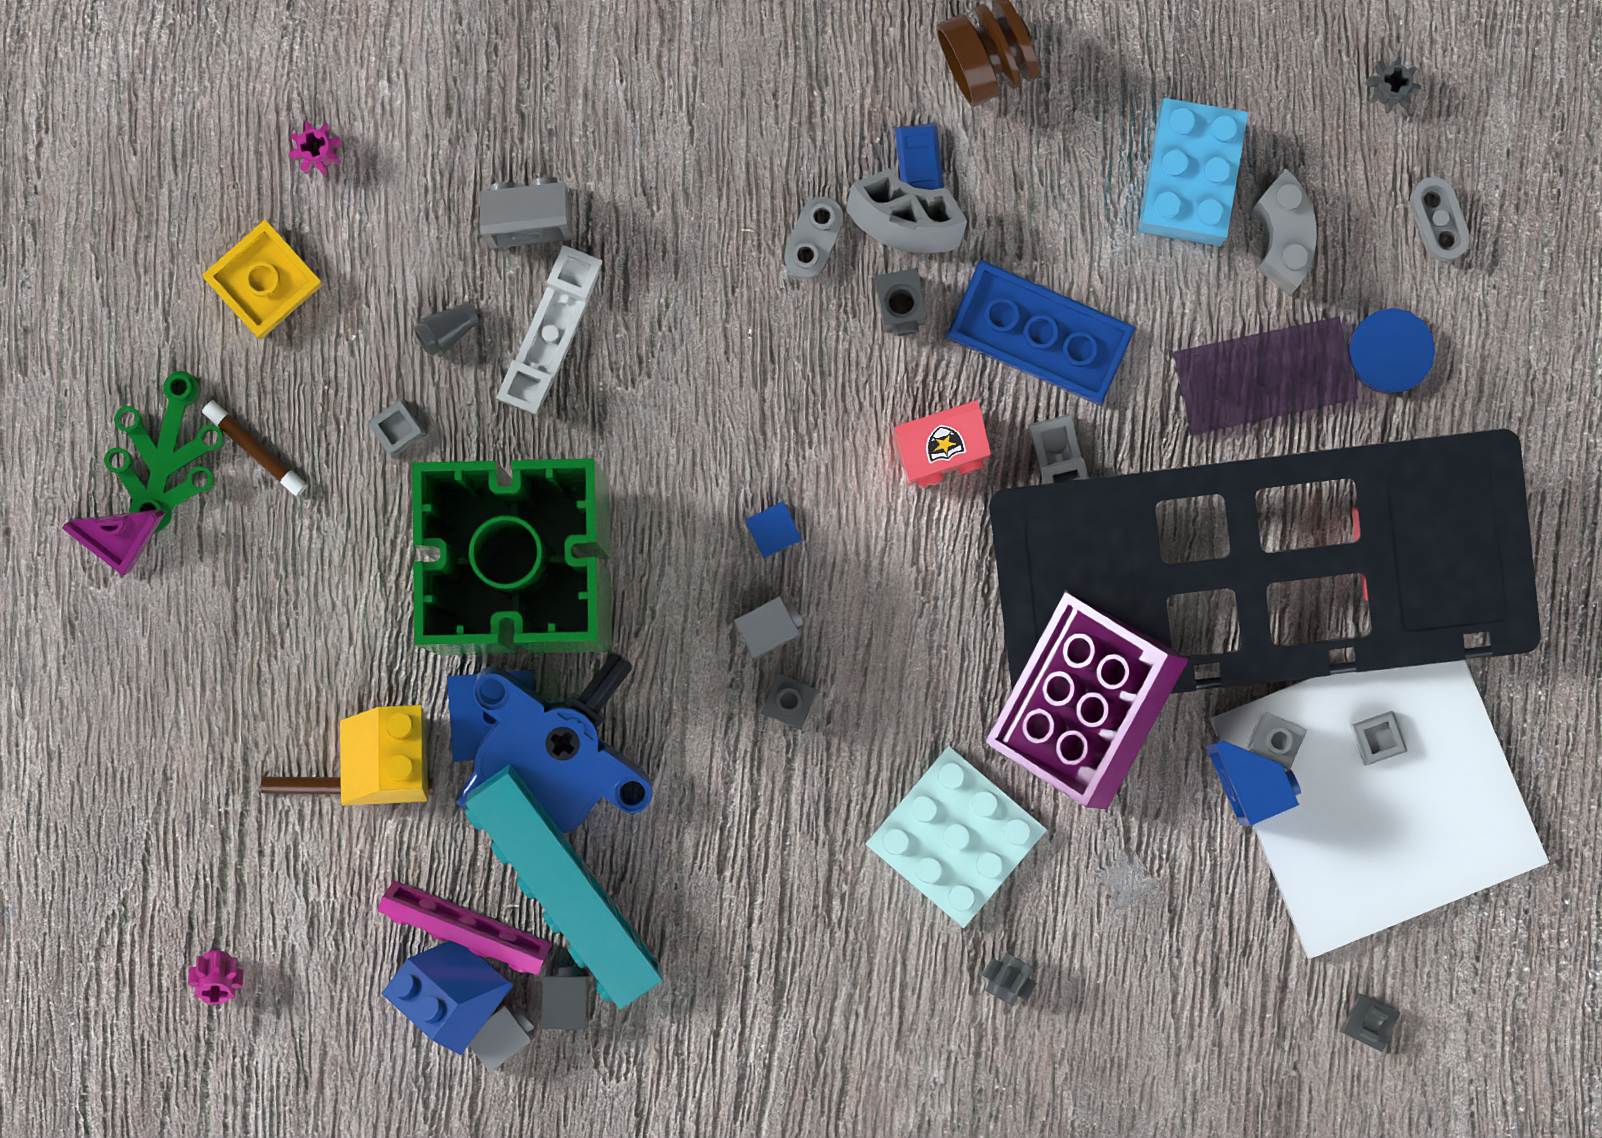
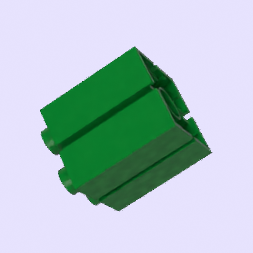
M595 458L511 460L512 478L496 461L412 462L413 546L436 560L435 562L413 561L414 645L440 656L519 654V646L533 654L612 652L611 573L598 560L611 559L609 480Z

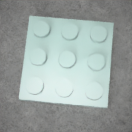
M948 746L865 844L961 927L965 928L1047 829Z

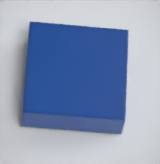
M784 501L745 519L763 559L802 541Z

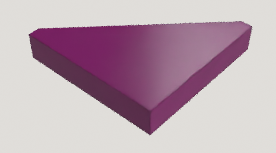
M160 509L72 519L66 522L62 529L124 576L131 572L166 513Z

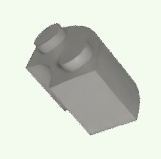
M890 168L855 181L851 185L846 206L847 213L863 231L881 243L895 249L913 253H940L960 247L967 219L947 187L934 190L915 188L901 181Z
M1285 168L1258 200L1252 212L1261 221L1267 238L1265 256L1257 270L1291 296L1304 280L1313 261L1317 241V226L1312 204L1298 180Z

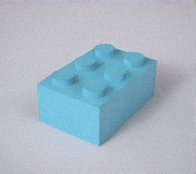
M1163 98L1158 109L1137 232L1215 246L1223 244L1228 235L1248 112Z

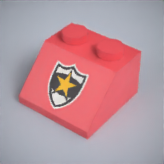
M978 400L894 426L893 439L908 485L918 482L919 488L932 486L944 481L942 474L957 469L960 475L976 472L985 468L983 461L988 460L991 456Z

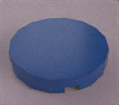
M1390 308L1376 311L1359 323L1351 335L1348 356L1355 371L1354 373L1361 383L1376 392L1395 394L1408 391L1424 380L1433 365L1435 346L1433 336L1423 320L1409 311Z

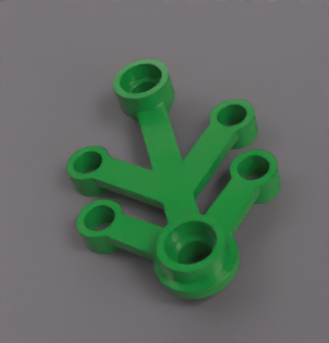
M185 371L173 372L164 382L163 391L168 399V405L157 447L143 426L142 414L137 409L131 406H123L117 410L114 417L116 426L128 433L151 471L147 488L132 468L133 458L128 451L115 447L110 449L104 457L106 468L118 475L133 499L129 507V513L142 512L148 504H154L157 510L161 509L166 513L154 533L162 531L169 525L172 519L173 508L197 493L209 492L215 485L214 473L206 467L197 466L189 471L187 481L165 492L169 476L205 453L220 450L225 444L224 432L215 425H206L199 430L196 439L175 451L185 408L194 404L201 392L198 380ZM184 380L187 383L186 392L182 395H175L173 391L174 384L177 381ZM128 412H133L136 417L135 423L130 427H125L122 423L123 416ZM210 431H216L218 433L217 443L207 446L204 441L205 435ZM118 453L124 454L125 464L121 468H114L112 465L113 457ZM200 472H206L208 475V482L203 487H197L194 483L195 476Z

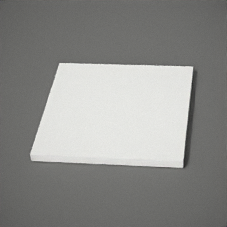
M1465 660L1309 678L1209 718L1218 741H1226L1245 749L1261 713H1271L1307 729L1291 767L1301 789V794L1296 795L1299 806L1258 822L1253 827L1308 959L1549 863ZM1393 711L1407 752L1364 766L1350 725Z

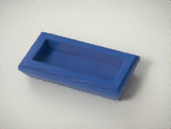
M937 123L895 127L900 180L915 188L928 190L944 188Z

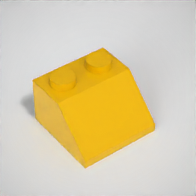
M421 705L376 707L340 720L342 806L428 802L427 718Z

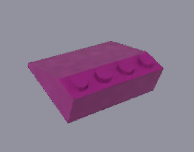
M1065 592L985 743L1084 807L1108 809L1189 659L1150 635Z

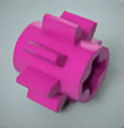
M305 122L306 130L300 135L291 134L292 139L297 143V149L292 150L289 156L293 160L304 158L301 164L303 173L308 174L313 167L319 169L325 176L327 175V166L332 162L336 164L341 163V160L335 154V148L342 146L343 142L339 137L328 139L331 127L327 123L323 124L321 129L318 130L314 129L309 122ZM319 141L322 145L319 148L320 155L313 157L310 153L313 150L312 143Z
M220 950L209 951L203 956H197L196 967H189L188 985L195 987L194 997H199L208 1004H222L230 998H235V988L243 987V969L237 968V958H232L227 952Z

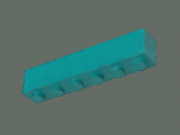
M511 764L468 793L465 802L468 807L465 809L467 818L478 831L485 829L494 841L491 844V848L498 860L505 866L509 863L520 876L516 880L522 892L530 900L536 897L545 909L542 913L545 922L555 934L563 933L571 944L568 947L570 955L580 968L587 966L596 977L593 981L594 986L606 1002L613 1000L621 1010L663 980L662 966Z

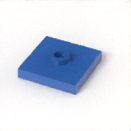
M534 670L507 671L535 691ZM478 674L447 676L453 762L475 761L476 752L481 741L497 721L482 710L474 701L473 686ZM489 679L481 685L482 693L490 699L499 698L505 693L504 685L496 679Z

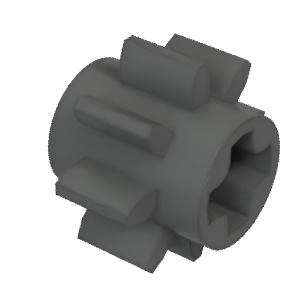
M1397 57L1389 67L1382 61H1379L1375 66V70L1380 77L1371 76L1365 82V85L1374 87V95L1369 102L1375 103L1379 101L1384 104L1386 113H1389L1397 103L1404 109H1407L1411 105V99L1407 93L1415 94L1421 89V85L1413 83L1412 75L1417 68L1411 67L1407 69L1405 66H1402L1401 57ZM1389 78H1394L1395 86L1400 87L1396 93L1391 91V84L1386 83Z
M1007 952L1001 962L992 957L982 974L990 980L985 990L1014 1006L1018 997L1028 1001L1038 984L1029 978L1034 968Z

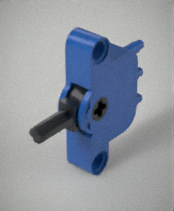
M614 652L609 656L580 696L573 692L567 701H556L554 703H550L500 667L491 666L483 669L475 679L473 698L482 710L497 721L483 738L477 749L475 771L462 787L461 793L456 798V804L462 808H467L465 802L468 793L511 764L562 833L570 832L579 826L601 796L624 812L638 813L643 811L652 799V786L649 776L640 767L598 738V727L604 720V714L600 711L630 673L633 667L632 664L625 657ZM489 679H496L504 685L505 693L499 698L490 699L482 693L481 685ZM566 732L571 733V746L565 743L560 748L555 746V733L559 736L564 735ZM636 781L641 783L645 790L639 798L628 799L621 794V787L626 782Z

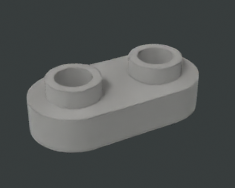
M1429 177L1422 180L1411 193L1410 206L1423 243L1429 255L1434 259L1443 262L1453 261L1466 251L1470 242L1469 230L1451 184L1442 178ZM1425 195H1434L1438 200L1437 207H1428L1424 202ZM1440 234H1447L1451 237V247L1446 248L1440 245L1438 240Z
M824 196L815 197L809 200L803 207L785 250V265L794 277L801 280L814 279L825 269L843 225V212L835 200ZM818 211H826L830 215V220L825 224H819L814 220V215ZM808 249L814 254L813 260L809 263L801 262L797 257L801 250Z

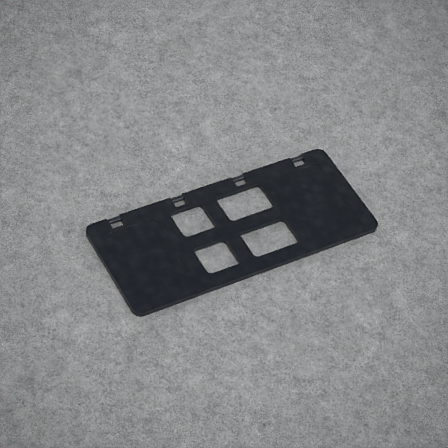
M1499 428L1006 488L997 491L990 500L989 510L1012 691L1065 592L1074 595L1172 648L1167 611V600L1170 596L1218 589L1233 590L1236 596L1241 639L1240 647L1235 651L1185 656L1189 660L1170 694L1323 677L1342 673H1358L1463 661L1473 658L1524 654L1536 649L1541 640L1521 442L1519 437L1509 429ZM1339 479H1351L1354 481L1360 526V537L1358 540L1348 543L1266 552L1261 548L1255 499L1256 493L1260 489ZM1215 494L1221 495L1225 501L1230 544L1229 554L1222 558L1171 564L1165 563L1161 558L1156 505L1165 500ZM1360 573L1365 576L1371 625L1370 632L1367 635L1288 645H1276L1272 642L1266 589L1270 584ZM1488 632L1490 646L1464 647L1463 634ZM1353 647L1355 661L1329 664L1328 650ZM1219 663L1221 677L1195 680V665Z

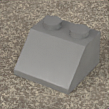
M544 177L532 180V186L515 187L513 182H500L490 185L489 191H481L480 231L489 249L574 240L569 193L565 182H557L555 177Z

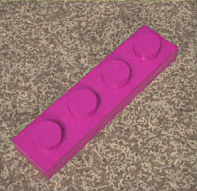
M393 880L382 896L377 910L388 915L395 923L413 925L428 931L432 937L438 940L453 941L468 947L472 953L478 956L493 957L506 962L512 969L522 973L531 972L539 975L553 945L549 941L396 880Z

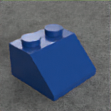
M1226 741L1213 742L1205 746L1240 826L1254 825L1299 806L1296 795L1301 794V789L1291 769L1285 771L1282 764Z
M447 941L407 958L381 994L432 1041L461 1055L512 988L513 984L484 958L472 953L468 947L453 941Z

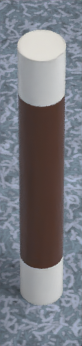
M212 400L204 407L202 413L292 494L298 497L306 489L308 484L219 404Z

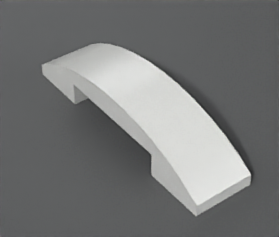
M562 246L546 282V291L516 360L511 362L496 400L532 415H537L572 343L597 280L602 260L568 246Z

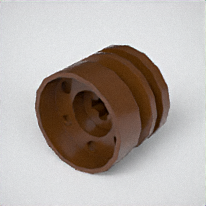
M992 0L994 15L987 5L981 4L977 6L976 12L979 23L977 28L962 13L936 25L938 40L949 69L964 98L972 107L998 96L999 87L996 77L998 74H1001L1006 83L1013 89L1020 86L1019 72L1027 81H1032L1039 77V66L1035 56V46L1024 20L1016 12L1009 0Z

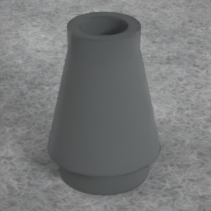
M466 301L459 306L421 318V323L415 326L413 330L425 352L432 357L437 353L443 355L472 327L480 322L475 311Z

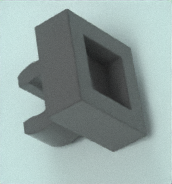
M1358 993L1340 1032L1382 1052L1400 1012Z

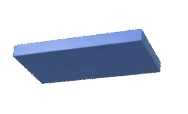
M980 259L946 335V339L1101 406L1136 327Z

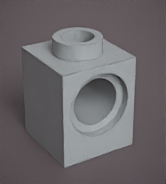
M780 596L734 620L755 660L800 637L797 627L804 624L793 602L791 601L784 605Z
M1261 713L1245 749L1282 764L1284 770H1290L1307 729L1271 713Z
M507 1004L485 1022L469 1046L491 1073L535 1038L530 1031L535 1025L520 1006L514 1010L510 1004Z

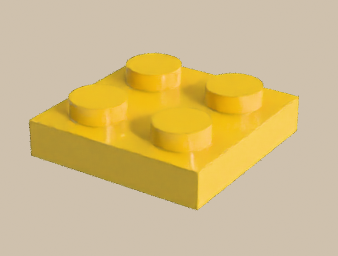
M265 219L201 275L259 340L263 339L324 285Z

